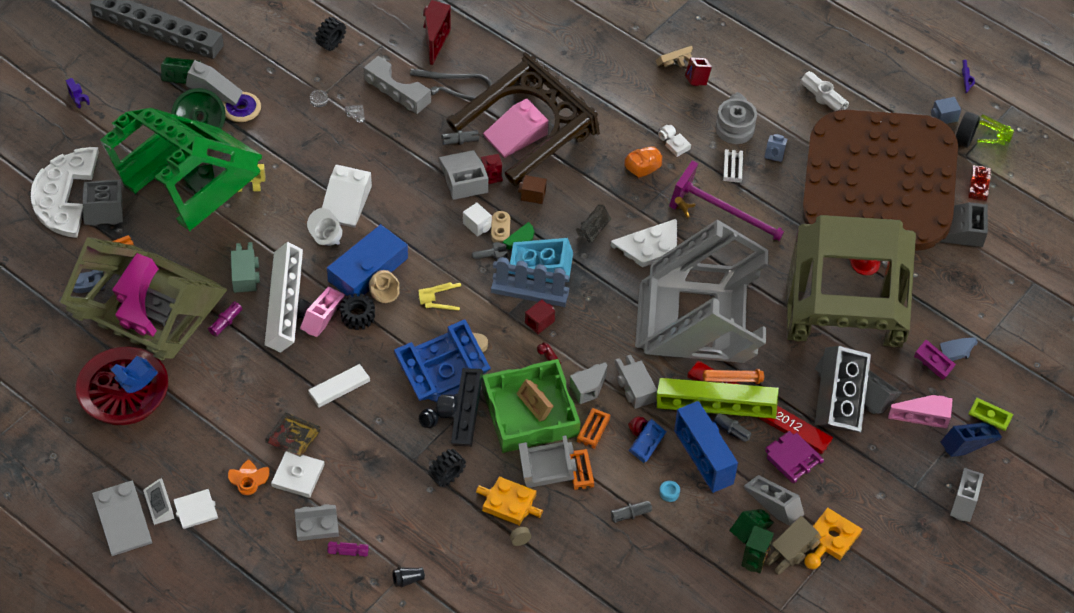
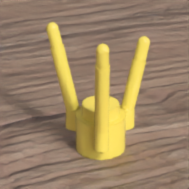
M449 282L431 288L419 289L420 304H425L426 308L459 311V307L434 304L432 301H435L436 292L460 287L461 283L452 284Z

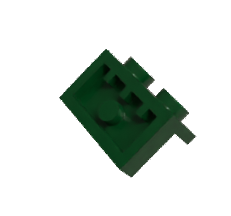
M166 57L161 64V80L186 84L188 71L194 60Z

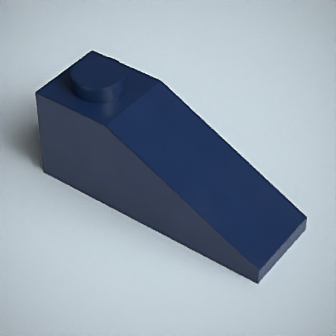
M988 423L953 426L940 442L945 451L951 457L966 455L1000 440L1002 436L994 426Z

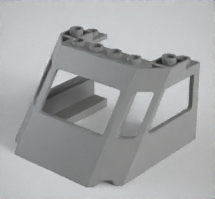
M716 220L653 261L650 266V276L643 279L640 283L635 347L643 348L645 350L644 353L650 355L745 363L757 356L758 348L766 344V327L763 326L754 332L745 329L747 285L760 277V270L768 266V250L721 221ZM734 240L755 251L733 266L699 263ZM690 270L721 272L725 274L720 284L685 281ZM680 292L715 296V298L713 297L678 319ZM713 342V347H704Z

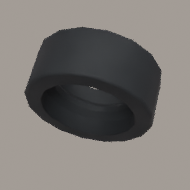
M968 111L965 113L956 133L958 145L966 148L970 146L979 125V115Z

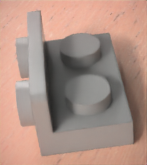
M324 504L319 507H301L294 510L297 541L339 537L336 505Z

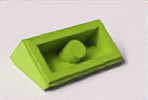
M976 398L968 414L1003 431H1006L1013 417L1012 413L979 398Z

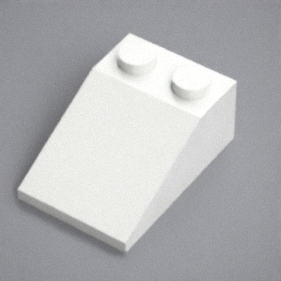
M335 165L322 208L329 209L340 225L355 228L372 187L371 172Z

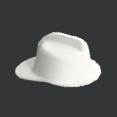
M319 208L313 211L308 218L307 228L319 245H339L343 231L333 213L326 208Z

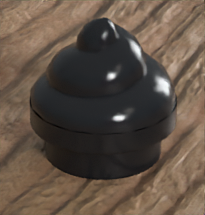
M302 298L298 301L297 319L304 318L306 311L312 305Z
M427 408L419 414V422L422 427L433 428L437 425L439 415L435 410Z

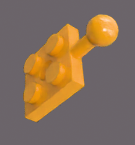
M827 508L813 525L820 533L821 539L816 551L806 555L804 559L805 566L811 570L817 569L821 564L820 558L825 552L841 560L860 536L862 528ZM835 531L839 534V536L833 537L829 534V532Z

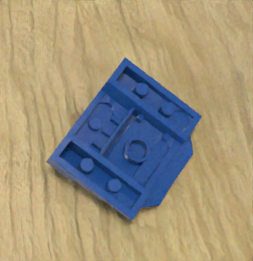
M465 319L448 326L446 334L416 347L411 342L394 349V355L419 401L429 399L437 403V399L441 394H457L462 368L482 369L483 374L491 370Z

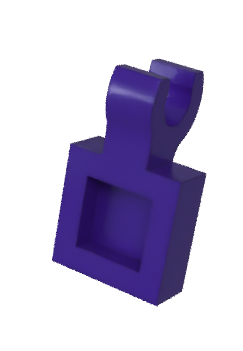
M73 78L65 80L68 93L77 108H81L80 102H86L87 105H90L89 97L82 94L79 83L76 84Z

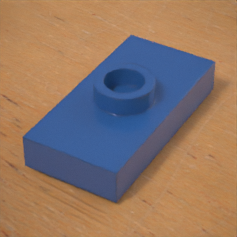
M652 419L649 420L628 451L641 462H647L667 431Z

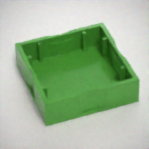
M559 359L532 364L521 369H509L483 375L482 390L502 453L519 450L520 443L527 442V446L532 447L563 440L562 436H567L568 439L579 435L580 420L573 400L568 394L566 380ZM527 379L537 384V388L544 392L546 398L554 406L544 421H539L517 395L523 382Z

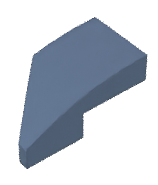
M962 338L940 343L943 354L951 361L964 357L968 359L970 351L978 342L976 338Z

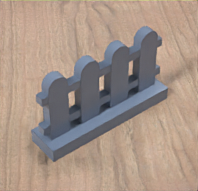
M504 257L498 258L497 262L494 261L493 268L497 269V273L493 274L491 293L536 302L542 299L547 304L561 307L566 306L569 288L565 287V282H568L569 276L566 275L565 270L556 268L554 273L548 272L547 268L541 264L536 265L535 269L528 268V264L524 261H518L516 265H511L509 260ZM509 271L515 272V277L509 276ZM528 275H533L534 281L527 280ZM546 278L553 279V284L546 283Z

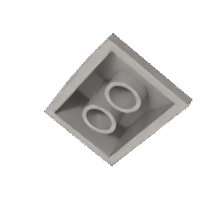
M133 480L92 493L112 556L152 544Z

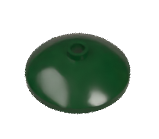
M194 88L182 93L175 100L171 110V114L216 126L220 129L223 128L226 119V111L221 99L212 91L203 88ZM203 115L202 120H198L197 117Z

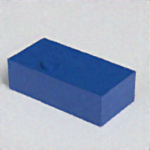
M380 224L327 267L328 282L346 296L351 295V297H354L353 294L357 293V296H360V293L364 295L370 290L369 281L375 273L381 270L392 272L408 259V244Z
M699 401L677 409L674 432L712 493L733 485L738 462L721 437L716 423L711 421Z

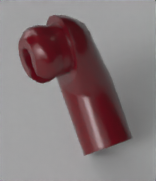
M543 342L537 346V352L540 355L544 354L548 361L558 359L548 343Z

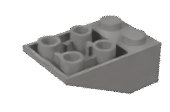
M474 150L439 157L453 200L488 193V176L483 163Z

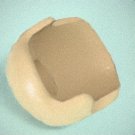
M388 270L378 271L369 281L370 293L378 302H393L399 296V281Z

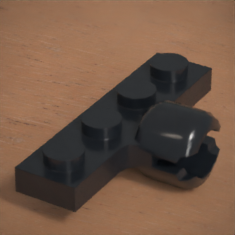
M462 368L458 393L454 395L441 394L437 399L436 411L439 417L454 419L451 438L453 446L472 447L483 377L482 369Z

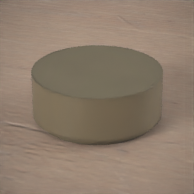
M527 527L516 528L510 534V540L514 546L524 545L531 539V533Z

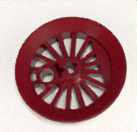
M117 347L103 351L90 359L78 375L76 381L78 402L91 417L108 424L130 425L140 422L152 414L166 396L169 382L166 368L158 358L153 356L154 354L144 349ZM136 356L146 359L158 374L142 389L133 393H127L115 380L114 377L116 375L111 369L115 364L127 367ZM126 402L131 408L132 414L126 415ZM133 402L140 407L138 411ZM121 406L122 415H116Z

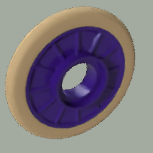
M242 92L236 106L223 101L226 118L234 122L250 121L261 110L260 100L249 92ZM239 105H245V106H246V107L243 108V109H238V108H237V106H239Z

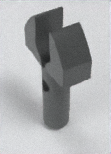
M500 242L493 243L491 249L472 252L473 259L494 257L496 262L498 258H506L508 256L506 245Z

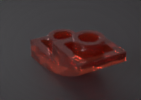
M973 165L969 198L987 201L991 179L990 168Z

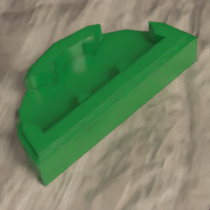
M527 222L502 243L506 245L507 249H511L514 242L533 241V226L530 222Z

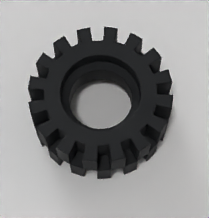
M329 17V19L326 18L325 22L321 23V27H318L319 31L315 34L317 35L315 42L324 49L333 51L335 47H338L339 43H342L341 40L345 38L346 26L336 18Z
M357 293L353 294L354 297L349 295L347 299H343V303L340 305L341 321L344 322L346 327L349 325V329L355 327V330H359V327H361L363 330L365 325L369 327L374 322L375 304H373L372 299L369 300V296L366 295L364 298L363 294L360 293V296H357ZM354 309L365 310L361 315L350 313Z
M448 449L446 452H442L441 456L438 455L436 461L433 460V465L429 466L428 475L438 486H448L450 482L453 483L455 478L460 476V473H463L466 461L456 450Z

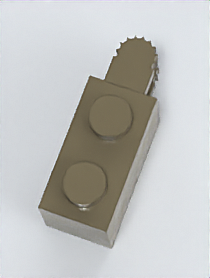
M800 516L772 544L775 551L767 558L765 563L771 566L782 556L784 560L774 571L778 575L781 574L790 565L793 566L795 563L799 564L806 556L805 553L818 546L821 539L820 533L806 519Z

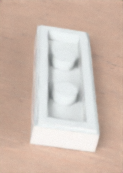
M358 364L309 389V395L319 408L370 382V377L362 366Z

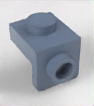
M779 134L770 135L765 158L781 162L788 139Z

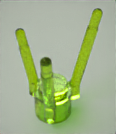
M982 114L981 117L989 122L980 119L979 123L998 130L996 137H999V139H977V142L999 143L1005 145V142L1010 143L1014 129Z

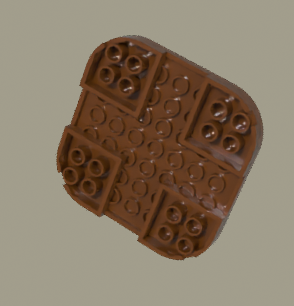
M838 110L825 115L815 124L810 135L803 201L805 223H815L816 217L820 215L900 220L903 222L905 230L916 233L915 251L934 247L936 243L946 238L953 221L958 143L954 132L943 121L928 115L861 110Z

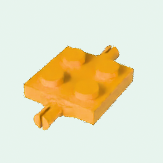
M500 476L491 489L480 485L477 487L476 493L487 497L482 511L520 526L528 514L540 518L543 510L532 506V502L536 497V490Z

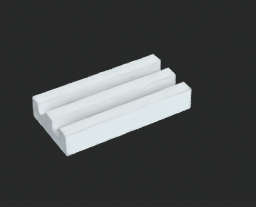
M725 149L723 181L742 182L743 151L736 153V150L729 152V150ZM728 157H732L731 177H728ZM736 158H739V160H738V178H735V159H736Z

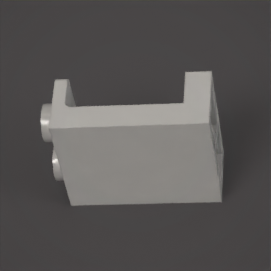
M562 436L563 442L528 448L527 442L519 444L526 487L531 488L574 479L573 471H577L575 459H571L570 454H574L572 442H568L567 436Z

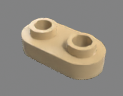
M498 211L492 215L491 240L494 243H502L510 236V215L507 212Z

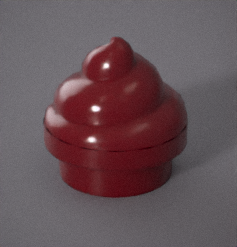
M637 416L628 423V426L633 435L639 436L648 421L644 417Z

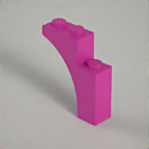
M136 253L112 289L117 296L116 299L122 303L115 316L123 328H132L140 335L145 336L147 334L153 337L157 330L147 317L145 300L148 287L158 271V267L151 258Z

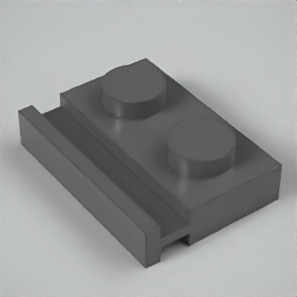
M148 288L145 300L148 319L165 326V322L172 310L169 305L170 303H175L176 300Z

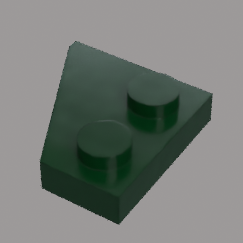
M212 164L197 166L182 178L186 182L187 187L194 191V194L214 179Z

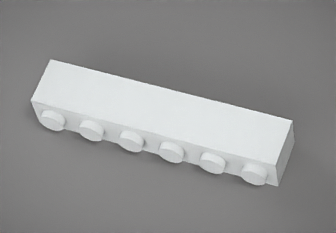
M289 242L274 252L265 346L280 353L295 341L303 249Z

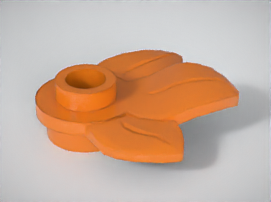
M247 460L240 470L230 469L228 472L229 481L236 485L238 491L243 495L254 494L258 486L264 484L269 477L268 467L257 470L250 460Z

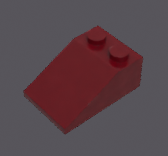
M431 0L429 5L424 8L423 16H425L423 28H425L429 63L433 65L451 31V5Z

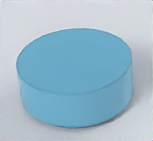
M674 481L663 482L660 486V497L667 502L677 500L680 495L679 485Z

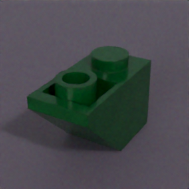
M762 509L743 511L729 531L742 543L746 544L754 525L767 530L773 525L774 521Z

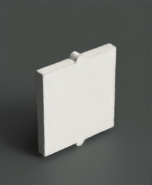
M208 489L174 499L177 510L176 516L179 517L183 529L218 519L214 507L215 501H212Z

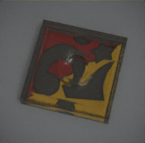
M285 412L266 436L265 443L301 457L320 433L321 426Z

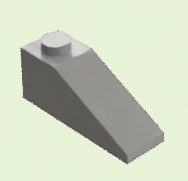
M194 60L188 71L187 87L210 90L222 101L234 106L237 105L243 91L214 68Z
M964 468L950 516L960 521H971L984 474Z
M759 475L744 485V489L776 519L789 526L800 516L805 515L799 495Z

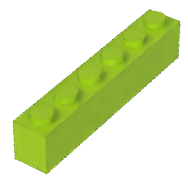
M660 378L657 390V408L677 410L699 401L706 413L776 419L779 388Z

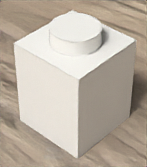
M475 203L463 211V224L478 237L491 228L492 215L478 203Z

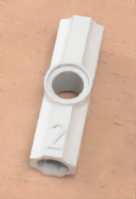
M810 71L801 78L800 83L816 96L815 98L818 103L826 104L834 111L846 110L849 102L833 90L832 83L822 81Z

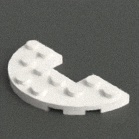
M98 147L75 149L73 153L65 156L61 154L52 159L50 164L45 169L42 168L36 175L31 188L32 206L37 218L50 230L64 236L78 237L83 217V204L67 202L73 179L92 180L99 154Z

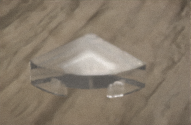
M363 105L345 106V112L348 117L356 119L357 122H365Z

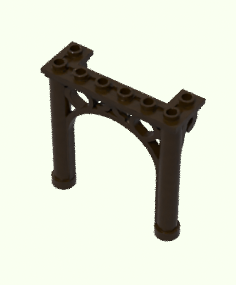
M526 52L523 53L522 61L455 115L452 114L446 119L449 127L454 132L462 130L499 99L507 95L523 93L543 100L551 108L555 116L554 128L544 141L504 172L508 181L514 186L520 184L525 175H528L572 139L582 142L590 133L593 136L600 134L597 111L593 107L586 105L582 97H577L569 86H564L557 76H553L546 66H541L534 56H530ZM531 82H532L533 84L538 83V84H537L536 86H534V87H530V86H529ZM543 84L547 86L550 90L542 89ZM559 97L564 102L557 104L556 98ZM565 108L573 112L569 117L559 115L560 111ZM560 123H565L566 125L560 129Z

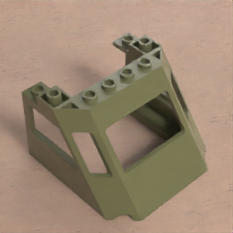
M820 215L816 217L815 223L800 225L797 231L786 283L787 340L807 341L812 325L838 326L841 328L854 327L859 329L887 330L883 346L903 347L910 331L916 233L905 230L902 221L892 219ZM823 258L888 261L880 293L881 297L889 298L822 294ZM813 262L811 295L799 301V291H806L810 268ZM906 296H907V308L904 307V303H905V300H906Z
M87 237L60 303L66 305V311L72 313L73 318L81 321L92 319L98 322V326L101 328H111L114 330V334L121 337H129L132 343L146 345V349L153 352L154 357L165 360V358L173 359L227 289L220 286V283L156 253L145 251L130 244ZM136 253L151 258L158 267V271L151 280L149 288L176 300L175 303H170L169 305L172 310L163 331L156 328L157 332L153 337L147 334L145 336L140 335L134 329H125L119 324L120 321L115 314L118 311L117 307L120 302L116 299L115 293L105 304L94 300V297L113 274L122 276ZM83 268L106 272L85 298L71 296ZM177 315H186L174 332L169 334ZM196 316H199L197 321L193 324V326L189 329V331L180 341V335L184 332V330L188 327L192 320Z

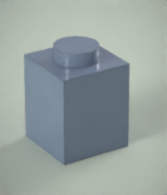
M955 97L936 100L931 109L932 117L946 124L958 122L961 108Z

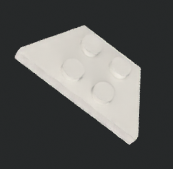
M674 219L612 240L611 246L614 249L617 247L622 250L626 257L633 259L641 267L651 265L653 261L677 246V220Z

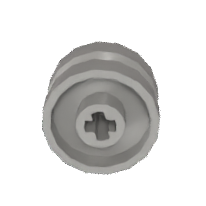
M733 98L724 101L718 110L715 128L717 135L725 142L731 144H743L749 141L755 131L756 108L752 103L744 99Z

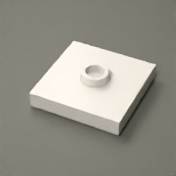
M286 450L271 485L274 488L310 498L325 465L324 461L304 455L299 456Z

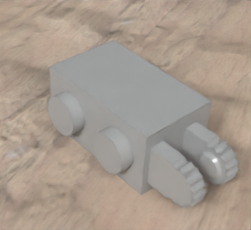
M627 355L626 362L628 365L624 366L620 358L615 359V365L619 372L617 377L620 387H624L627 401L632 403L634 409L656 402L657 389L642 360L635 362L632 355Z

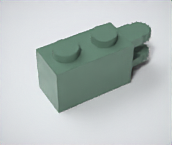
M248 242V250H242L241 243H236V251H231L234 293L257 291L256 283H260L259 272H256V268H259V258L254 255L252 242Z

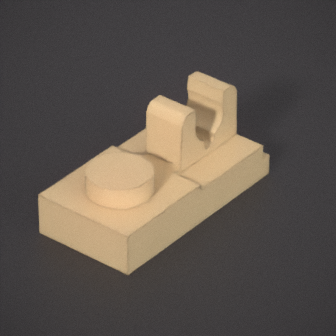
M692 46L660 56L656 59L657 66L664 65V67H668L677 60L679 67H683L685 65L683 60L686 59L689 63V59L692 57Z

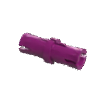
M234 301L224 312L218 315V319L208 328V331L217 337L224 328L232 324V320L243 310L241 305Z

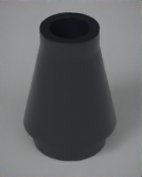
M397 567L396 570L392 571L394 585L402 588L424 580L425 573L422 567Z

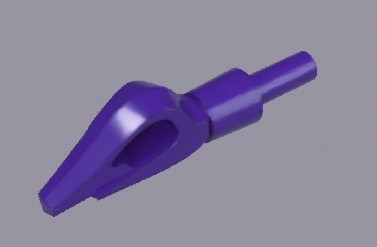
M963 60L962 74L965 93H967L975 84V78L970 76L967 60Z

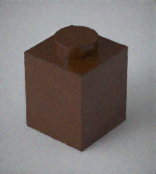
M525 175L524 181L520 182L518 193H521V201L543 204L547 179Z

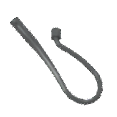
M411 69L410 76L427 78L476 77L485 80L489 87L492 85L487 77L480 74H446L419 69ZM441 86L430 88L431 95L438 93L439 90H443L464 99L473 100L476 98Z

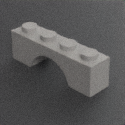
M377 56L364 67V79L367 83L374 85L381 92L392 97L394 101L404 105L408 110L418 114L431 103L430 89L419 82L412 84L396 82L391 78V64L383 58Z

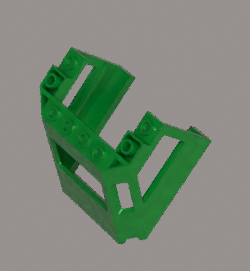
M154 108L125 112L112 122L114 129L100 139L121 181L130 191L136 194L154 178L165 185L177 208V213L180 214L176 220L178 224L188 231H191L260 174V169L257 165L258 161L262 159V155L222 129ZM142 125L155 132V134L120 161L114 150L118 144ZM212 149L230 154L231 160L226 161L208 156L207 150ZM202 162L225 168L221 174L183 203L175 187L178 181Z

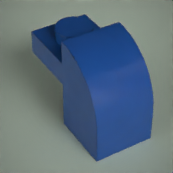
M136 356L127 367L115 364L111 369L116 375L114 377L115 380L127 393H133L142 389L158 374L146 359Z

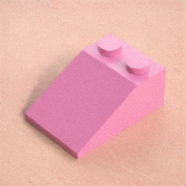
M525 99L513 105L483 133V136L506 158L548 135V119L528 99Z

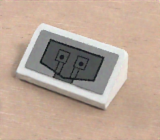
M161 478L143 490L154 525L174 519L169 498Z

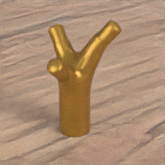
M676 197L677 209H681L686 218H689L688 208L695 207V203L689 204L684 202L681 197Z

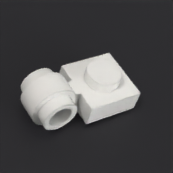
M665 125L660 128L658 135L662 141L666 140L665 146L676 157L691 149V144L680 133L674 136L676 130L672 125Z

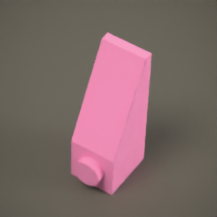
M328 286L306 311L300 329L309 335L318 337L341 304L345 294Z
M931 395L891 405L888 419L947 429L951 419L952 398Z

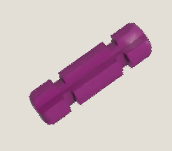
M330 541L327 550L329 554H337L339 552V555L356 556V554H359V556L366 557L368 556L369 546L367 544H360L358 546L357 543L345 542L337 544V542Z

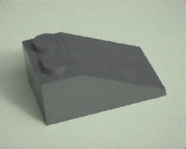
M121 180L84 182L83 213L85 225L97 226L104 223L115 225L123 222Z

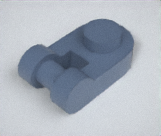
M92 270L91 272L80 273L73 292H90L104 276L103 271Z

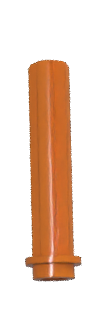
M755 369V371L704 370L702 377L705 382H755V384H760V382L764 381V372L760 371V369Z

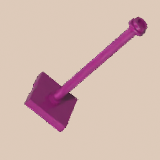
M691 161L675 185L669 207L676 210L678 205L675 202V198L681 197L683 199L685 194L690 192L773 235V240L780 241L784 233L781 230L782 228L775 229L693 186L692 182L699 163Z

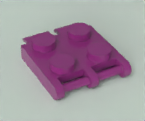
M790 431L778 438V441L775 440L765 448L767 459L793 484L798 481L797 479L800 476L811 472V468L824 462L823 458L797 433L793 435Z

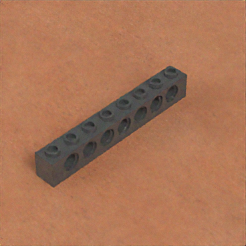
M92 0L90 3L92 16L96 18H101L204 57L214 59L224 46L223 36L220 32L131 0Z

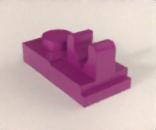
M927 340L921 344L914 355L916 359L918 358L922 361L923 365L928 366L942 380L947 377L956 365Z

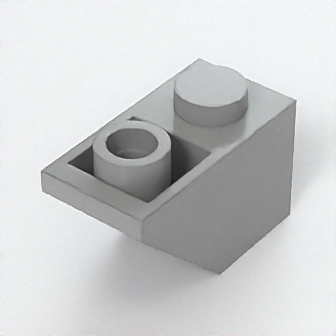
M606 362L600 365H593L589 369L577 371L570 375V388L579 404L598 398L607 374Z

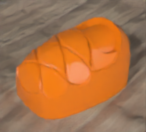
M654 146L637 149L629 153L625 158V167L638 178L656 171L662 165V155Z

